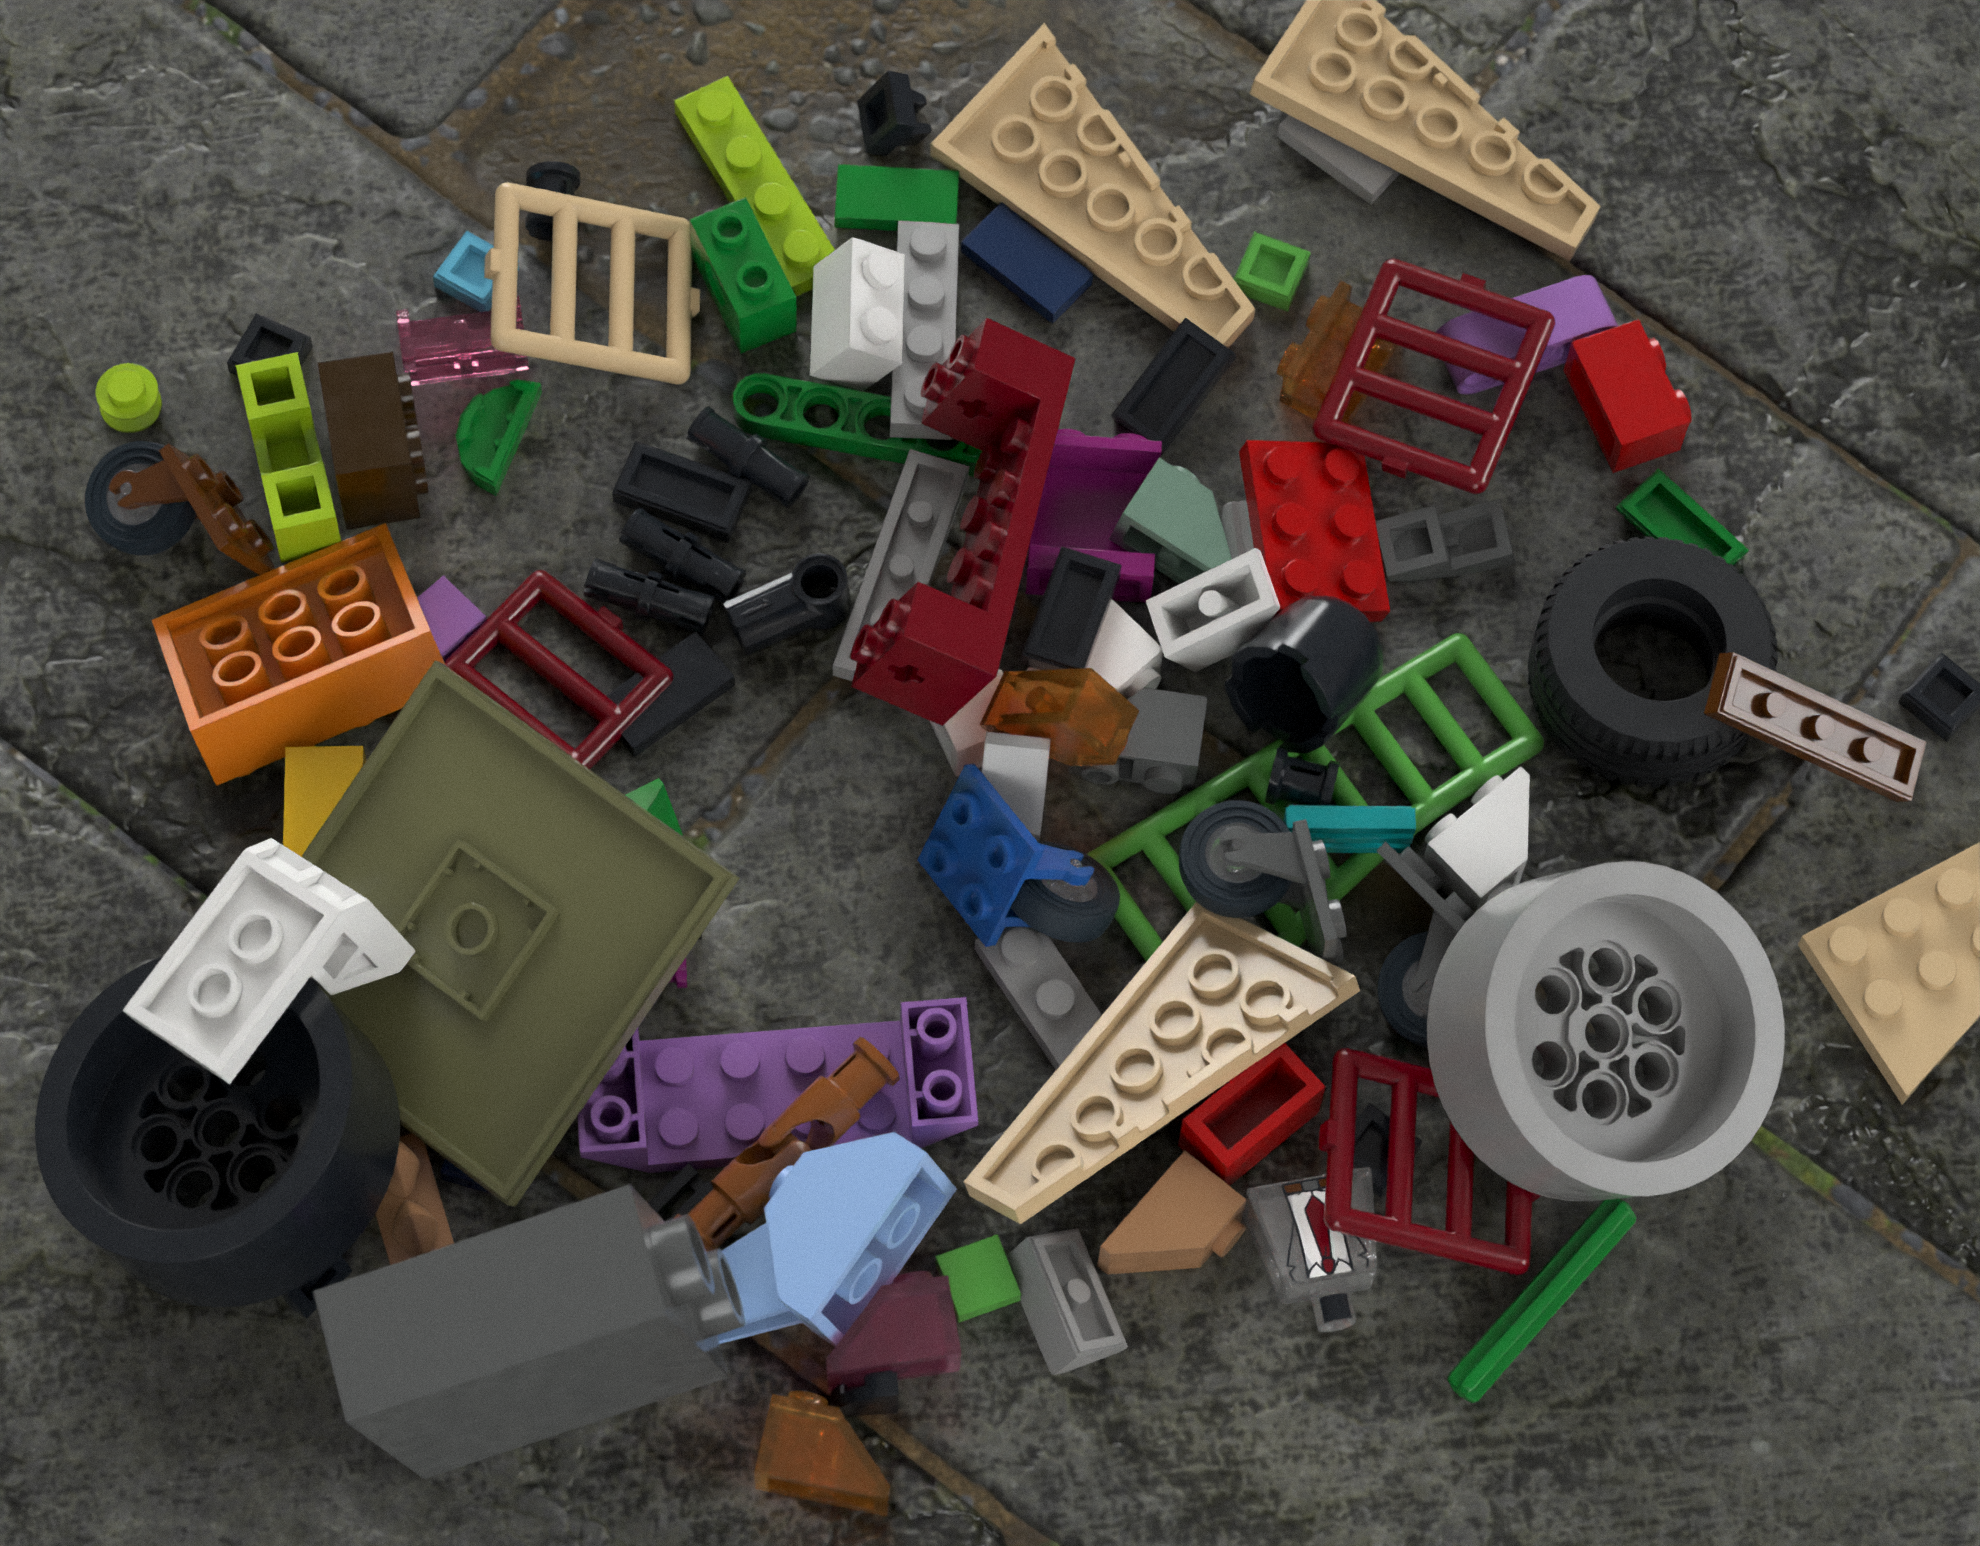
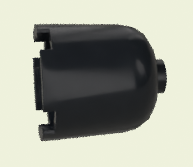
M1308 595L1285 607L1232 655V675L1225 681V689L1233 710L1251 732L1256 733L1262 727L1273 737L1284 741L1279 748L1287 749L1288 753L1307 754L1322 747L1370 694L1382 674L1383 647L1377 630L1366 615L1351 603L1334 596Z

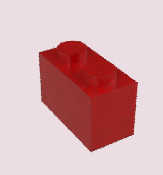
M1639 319L1571 342L1563 371L1613 473L1681 449L1688 426L1692 420L1690 406L1684 393L1680 389H1673L1665 373L1666 360L1663 350L1655 338H1648Z
M1284 1043L1238 1074L1185 1117L1182 1121L1178 1146L1183 1151H1187L1230 1186L1319 1113L1326 1086Z

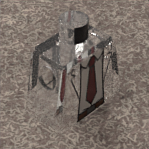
M1370 1167L1353 1169L1351 1208L1374 1213ZM1326 1174L1247 1188L1245 1195L1247 1200L1243 1216L1281 1304H1291L1311 1300L1317 1329L1320 1332L1338 1331L1354 1325L1357 1320L1350 1293L1371 1288L1377 1269L1376 1241L1335 1232L1325 1225Z

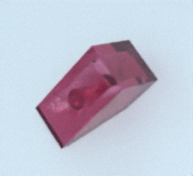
M915 1271L895 1277L893 1284L882 1285L826 1359L828 1391H832L842 1382L847 1384L848 1387L865 1386V1374L894 1370V1372H897L899 1381L960 1371L961 1348L948 1276L933 1278L930 1272Z

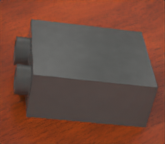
M630 1184L313 1291L346 1423L423 1479L728 1378L717 1335L745 1325L744 1310L730 1266L721 1249L717 1248L706 1252L697 1227L690 1215L686 1214L664 1221Z

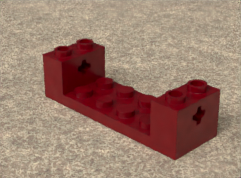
M986 318L969 337L962 334L956 340L948 359L943 364L936 362L929 369L921 388V397L927 399L921 424L981 450L982 452L974 470V478L980 480L977 495L970 500L961 520L960 528L967 532L963 548L956 553L947 574V582L953 584L951 596L917 581L899 600L892 598L886 604L880 619L873 626L864 625L855 639L851 651V660L856 661L857 666L851 687L943 726L997 676L1076 358Z

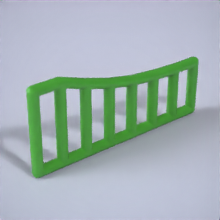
M1462 633L1452 634L1379 678L1366 699L1334 733L1335 735L1353 724L1411 803V808H1415L1416 830L1413 836L1477 792L1488 780L1496 775L1502 776L1538 754L1544 746L1542 735L1470 639ZM1454 662L1512 737L1511 741L1484 757L1426 681V679ZM1403 693L1461 769V772L1434 790L1431 789L1374 712ZM1280 739L1275 740L1087 853V855L1099 862L1115 880L1120 893V902L1114 918L1146 962L1163 941L1112 868L1143 850L1186 912H1188L1196 901L1189 894L1182 881L1179 870V856L1165 836L1192 821L1205 809L1222 803L1246 787H1249L1262 806L1274 812L1283 821L1285 809L1292 805V803L1278 799L1273 805L1265 803V797L1277 748L1284 741ZM1325 745L1307 754L1288 753L1289 757L1296 758L1301 756L1303 760L1327 765L1330 760L1336 761ZM1339 766L1332 795L1337 806H1369ZM1237 838V842L1225 846L1219 844L1216 848L1224 856L1227 852L1241 850L1245 843L1241 838ZM1327 853L1330 867V878L1325 879L1328 900L1338 899L1340 902L1384 858L1379 853H1353L1341 866L1337 867ZM1232 869L1239 879L1243 877L1241 869ZM1091 876L1090 879L1093 881V883H1094V885H1095V887H1096V892H1097V891H1098V889H1097V884H1096L1095 880L1093 879V877ZM1278 902L1263 912L1278 932L1279 938L1297 947H1300L1307 939L1300 912L1295 913L1291 906Z

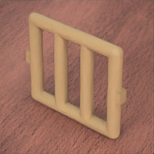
M506 182L497 187L495 192L494 246L485 255L484 278L492 279L491 343L493 347L503 352L677 385L685 383L691 373V318H694L700 311V289L692 288L690 222L681 217ZM519 210L553 217L550 335L516 329ZM578 222L611 228L608 346L575 340ZM635 233L668 240L666 357L633 351Z

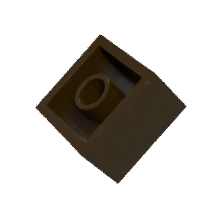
M393 351L318 362L332 458L346 530L421 518L417 495L428 494L429 489L410 373L397 374Z

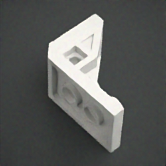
M270 838L245 848L123 1011L147 1030L230 1084L309 978L319 988L330 995H334L401 972L416 950L367 898Z

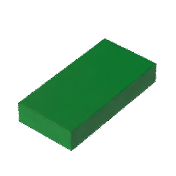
M838 164L835 228L898 231V221L956 224L959 171Z

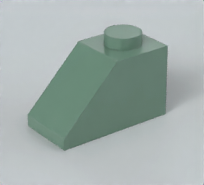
M1161 458L1157 460L1109 537V540L1128 552L1155 554L1154 568L1179 584L1232 559L1213 492L1200 484L1198 478L1189 470L1180 466H1172Z

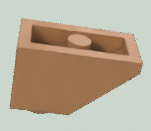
M1184 1150L1100 1246L1097 1267L1107 1275L1200 1268L1213 1252L1222 1258L1240 1239L1246 1229V1226L1240 1221L1242 1220L1247 1199Z

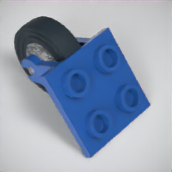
M975 763L964 765L917 861L984 946H995L1005 927H1032L1049 937L1067 942H1088L1100 937L1111 924L1120 902L1119 889L1111 874L1095 859L1076 848L1056 842H1038Z

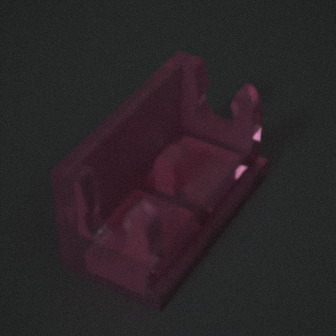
M517 295L516 329L524 330L520 297ZM408 309L396 310L404 373H410L411 386L529 371L528 356L499 351L493 347L491 343V311L410 321Z

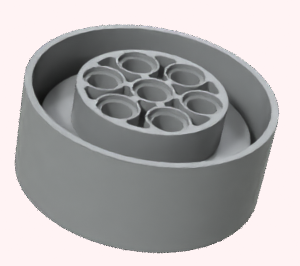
M1621 861L1603 863L1528 880L1508 888L1479 908L1456 934L1440 963L1429 1000L1427 1045L1430 1067L1442 1105L1463 1141L1481 1161L1509 1182L1529 1192L1566 1201H1596L1653 1196L1686 1189L1711 1177L1736 1158L1760 1128L1771 1107L1783 1065L1785 1029L1782 1000L1769 959L1758 938L1735 908L1713 889L1681 871L1647 862ZM1591 956L1595 959L1599 968V977L1596 983L1592 980L1588 970ZM1538 983L1544 988L1546 993L1544 1011L1538 1006L1535 999V989ZM1640 995L1644 997L1648 1006V1016L1645 1021L1638 1010ZM1588 1021L1592 1024L1596 1033V1041L1593 1048L1589 1046L1585 1036V1028ZM1535 1048L1541 1054L1544 1063L1540 1077L1536 1074L1532 1065V1054ZM1637 1060L1642 1063L1645 1070L1643 1086L1638 1083L1635 1076ZM1585 1087L1589 1089L1593 1099L1590 1114L1586 1112L1582 1103V1094Z

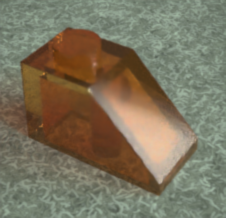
M1092 668L1005 671L979 726L986 732L1051 739L1049 757L1070 766L1115 765L1119 755L1127 745L1128 735L1140 710Z
M794 1390L788 1393V1397L772 1394L754 1470L755 1489L887 1517L890 1504V1485L840 1409L828 1406L826 1398L812 1392Z

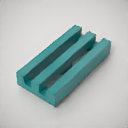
M1289 805L1285 809L1283 822L1290 832L1293 830V822L1306 819L1311 840H1322L1327 853H1378L1377 850L1385 842L1397 853H1402L1412 844L1413 834H1415L1416 830L1415 808H1411V806Z

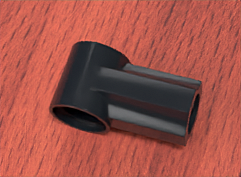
M822 553L807 555L796 564L792 573L723 603L733 633L746 656L811 627L825 630L836 627L845 620L850 612L851 597L846 569L837 558ZM827 584L836 588L832 595L823 599H815L806 595L808 590L815 585Z

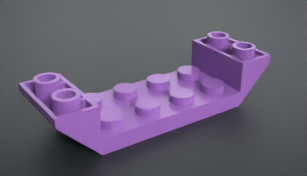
M966 997L901 1002L899 1021L643 1041L639 1040V1030L637 1028L578 1114L580 1156L647 1173L681 1171L688 1163L694 1169L726 1167L742 1151L752 1146L760 1138L762 1132L820 1075L827 1078L854 1052L853 1043L859 1037L869 1041L890 1061L899 1073L900 1080L894 1086L886 1084L859 1110L861 1118L832 1146L896 1132L917 1147L923 1148L978 1126V1113ZM810 1121L795 1127L791 1133L798 1140L806 1142L811 1128Z

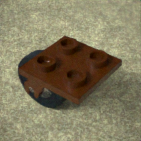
M134 441L118 446L110 451L98 462L92 471L85 491V509L88 520L97 535L119 551L141 556L163 552L174 546L185 536L195 519H200L219 551L259 575L276 569L268 556V553L274 549L269 537L253 519L247 521L238 504L244 501L238 486L223 470L214 473L200 455L195 453L189 457L169 443L164 446L154 442Z

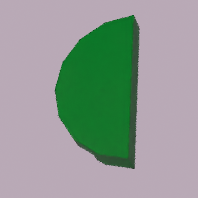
M516 379L509 381V386L494 388L485 395L479 393L472 398L460 415L456 442L462 468L476 486L494 496L498 494L542 394L541 383Z

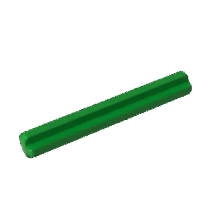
M1621 1199L1602 1200L1448 1375L1447 1381L1458 1396L1470 1403L1478 1402L1632 1228L1637 1217L1627 1202Z

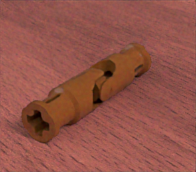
M859 1037L853 1043L854 1052L827 1078L820 1075L762 1132L760 1138L752 1146L742 1151L711 1181L713 1189L688 1213L697 1227L706 1252L719 1248L744 1222L752 1225L765 1212L764 1208L770 1200L769 1192L771 1186L784 1168L789 1165L794 1166L804 1152L830 1147L835 1144L861 1118L859 1110L886 1084L894 1086L900 1080L899 1073L895 1067L869 1041ZM810 1121L811 1128L806 1142L798 1140L791 1131L795 1127ZM677 1214L674 1218L680 1217L682 1215Z

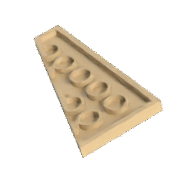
M1306 0L1254 79L1250 95L1570 262L1601 207L1549 158L1538 159L1517 140L1520 132L1505 118L1497 121L1479 105L1480 95L1415 35L1404 36L1384 17L1386 9L1377 0Z
M1044 23L931 143L930 156L949 170L959 171L960 178L996 204L1004 203L1081 265L1172 331H1175L1186 317L1229 348L1253 321L1254 306L1215 253H1209L1191 229L1189 218L1179 205L1175 207L1160 187L1158 176L1110 111L1103 110L1086 87L1085 77L1074 63L1071 65L1068 63L1055 45L1056 38Z
M1980 842L1806 933L1798 943L1799 948L1901 1104L1910 1097L1924 1078L1947 1056L1961 1037L1980 1018Z
M1196 902L964 1180L969 1196L1013 1221L1022 1224L1358 993L1360 989L1356 976L1242 918L1225 917L1215 914Z

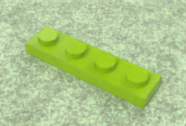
M726 76L674 100L675 114L728 201L732 203L746 197L796 297L812 290L814 266L835 251L729 77Z

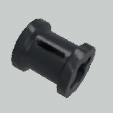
M546 161L529 167L526 172V184L529 187L574 196V191L581 185L580 171L568 163ZM529 212L525 218V228L528 230L529 235L539 240L552 241L553 217ZM578 222L577 234L580 231V222Z
M1277 748L1265 803L1274 805L1279 799L1300 805L1330 806L1340 762L1330 760L1327 765L1289 757L1287 749Z

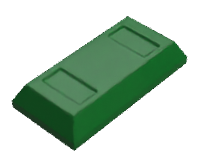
M1659 468L1615 508L1646 537H1653L1654 539L1668 537L1669 540L1678 539L1688 545L1692 543L1698 545L1701 549L1706 548L1713 552L1712 555L1722 557L1726 560L1727 564H1732L1733 566L1749 552L1746 546Z

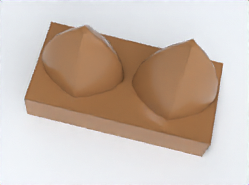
M413 1133L402 1136L399 1139L394 1173L387 1192L376 1212V1218L390 1265L454 1244L425 1143Z

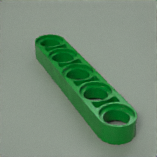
M755 373L745 377L737 384L733 392V413L737 425L745 433L751 435L756 433L762 438L905 464L909 450L912 449L969 466V476L974 477L975 466L982 452L961 441L953 449L939 451L928 445L926 439L891 437L884 440L871 437L864 428L866 422L878 415L891 416L890 396L766 373ZM766 393L777 400L778 407L771 415L756 417L749 414L743 404L753 394ZM826 404L837 411L839 418L830 427L816 428L806 422L804 414L814 405Z

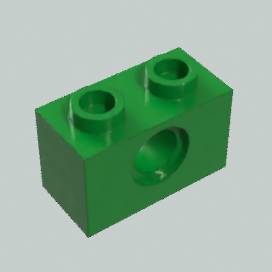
M746 197L689 219L692 258L740 354L797 332L796 295Z

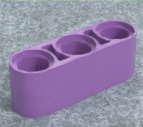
M1591 275L1574 277L1512 298L1547 310L1555 317L1556 324L1536 373L1566 363L1571 342L1618 326L1595 277ZM1473 311L1451 319L1436 331V333L1511 359L1515 358L1526 332L1525 329ZM1444 362L1457 391L1461 394H1474L1504 384V382Z

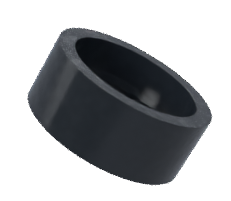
M161 956L122 976L100 993L73 1022L59 1043L44 1076L37 1103L35 1144L40 1171L52 1200L70 1224L146 1287L175 1301L195 1306L217 1308L259 1303L300 1287L334 1264L354 1244L376 1214L390 1184L398 1155L400 1111L397 1093L391 1074L373 1043L310 978L233 1081L228 1084L134 1021L123 1011L163 958ZM265 1070L261 1080L250 1086L254 1077ZM203 1086L198 1096L189 1101L191 1094ZM302 1114L299 1122L292 1129L286 1131L289 1122L294 1117ZM239 1130L236 1138L224 1146L225 1140L229 1135ZM176 1146L173 1154L168 1159L162 1161L165 1153L171 1147ZM275 1175L270 1186L259 1192L262 1183L270 1176ZM212 1190L209 1199L204 1204L197 1207L200 1198L205 1193Z

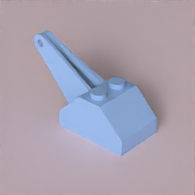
M896 1132L802 1153L794 1166L789 1165L784 1168L774 1180L769 1192L770 1200L764 1208L766 1223L722 1250L739 1291L744 1310L745 1325L717 1335L719 1344L803 1323L813 1333L844 1353L957 1188L927 1152Z

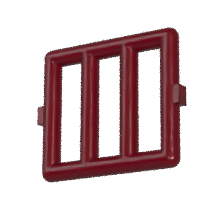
M1396 258L1387 259L1383 262L1314 420L1312 425L1313 434L1317 439L1381 461L1382 471L1405 479L1409 471L1471 494H1481L1489 485L1556 324L1555 317L1547 310L1486 290V280L1465 273L1462 274L1460 280ZM1399 286L1525 329V335L1515 358L1511 359L1387 316ZM1376 339H1381L1504 382L1492 413L1364 368ZM1354 391L1481 435L1482 437L1470 465L1453 461L1343 422L1342 418Z
M536 570L531 573L444 661L448 668L588 769H591L622 737V733L672 683L674 678L673 672L669 667L622 631L623 623L619 617L605 606L596 611L545 570ZM541 599L635 674L639 673L644 677L618 705L517 625ZM498 643L503 645L599 722L598 726L575 749L474 668Z
M1341 1048L1336 1051L1332 1062L1330 1116L1328 1120L1320 1125L1319 1150L1327 1152L1324 1206L1325 1225L1335 1232L1513 1275L1525 1273L1530 1266L1532 1203L1541 1195L1529 1192L1507 1180L1504 1245L1471 1237L1475 1153L1463 1141L1450 1121L1445 1231L1411 1223L1417 1093L1440 1098L1435 1087L1432 1071L1430 1068L1351 1048ZM1358 1078L1391 1086L1385 1216L1351 1208Z

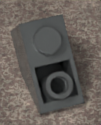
M1143 688L1072 737L1068 773L1081 775L1084 780L1100 785L1114 784L1118 780L1144 784L1151 791L1163 794L1177 793L1181 789L1194 790L1208 697Z

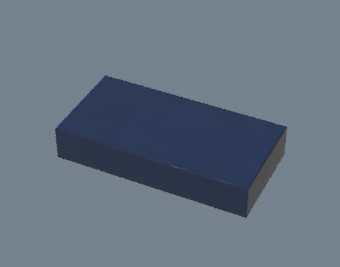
M1002 202L961 241V252L1052 324L1093 283L1092 272Z

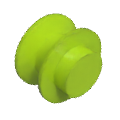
M133 363L119 364L108 369L97 383L96 399L99 404L100 413L103 420L111 428L125 433L139 432L151 426L159 417L162 399L156 378L147 368Z

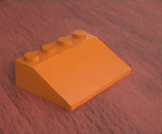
M386 523L152 620L189 730L216 786L234 778L249 775L260 767L284 758L285 747L315 746L320 742L356 727L366 726L375 719L403 708L434 661L436 660L445 665Z

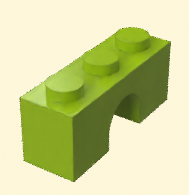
M295 352L236 365L281 563L300 559L341 542L298 353Z

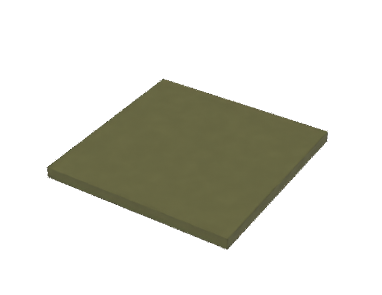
M436 660L301 856L367 898L416 950L399 973L334 995H330L322 990L366 1035L382 1056L391 1074L397 1093L400 1124L504 1204L513 1207L520 1201L740 879L460 675Z

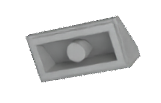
M1078 1228L1027 1237L1006 1255L1021 1292L1020 1302L1049 1372L1052 1375L1066 1373L1119 1353L1128 1347Z

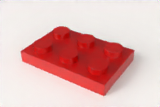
M1247 440L1239 450L1253 546L1262 553L1280 604V609L1273 618L1285 607L1308 595L1337 597L1351 603L1366 615L1370 622H1382L1389 614L1390 606L1365 456L1327 442Z

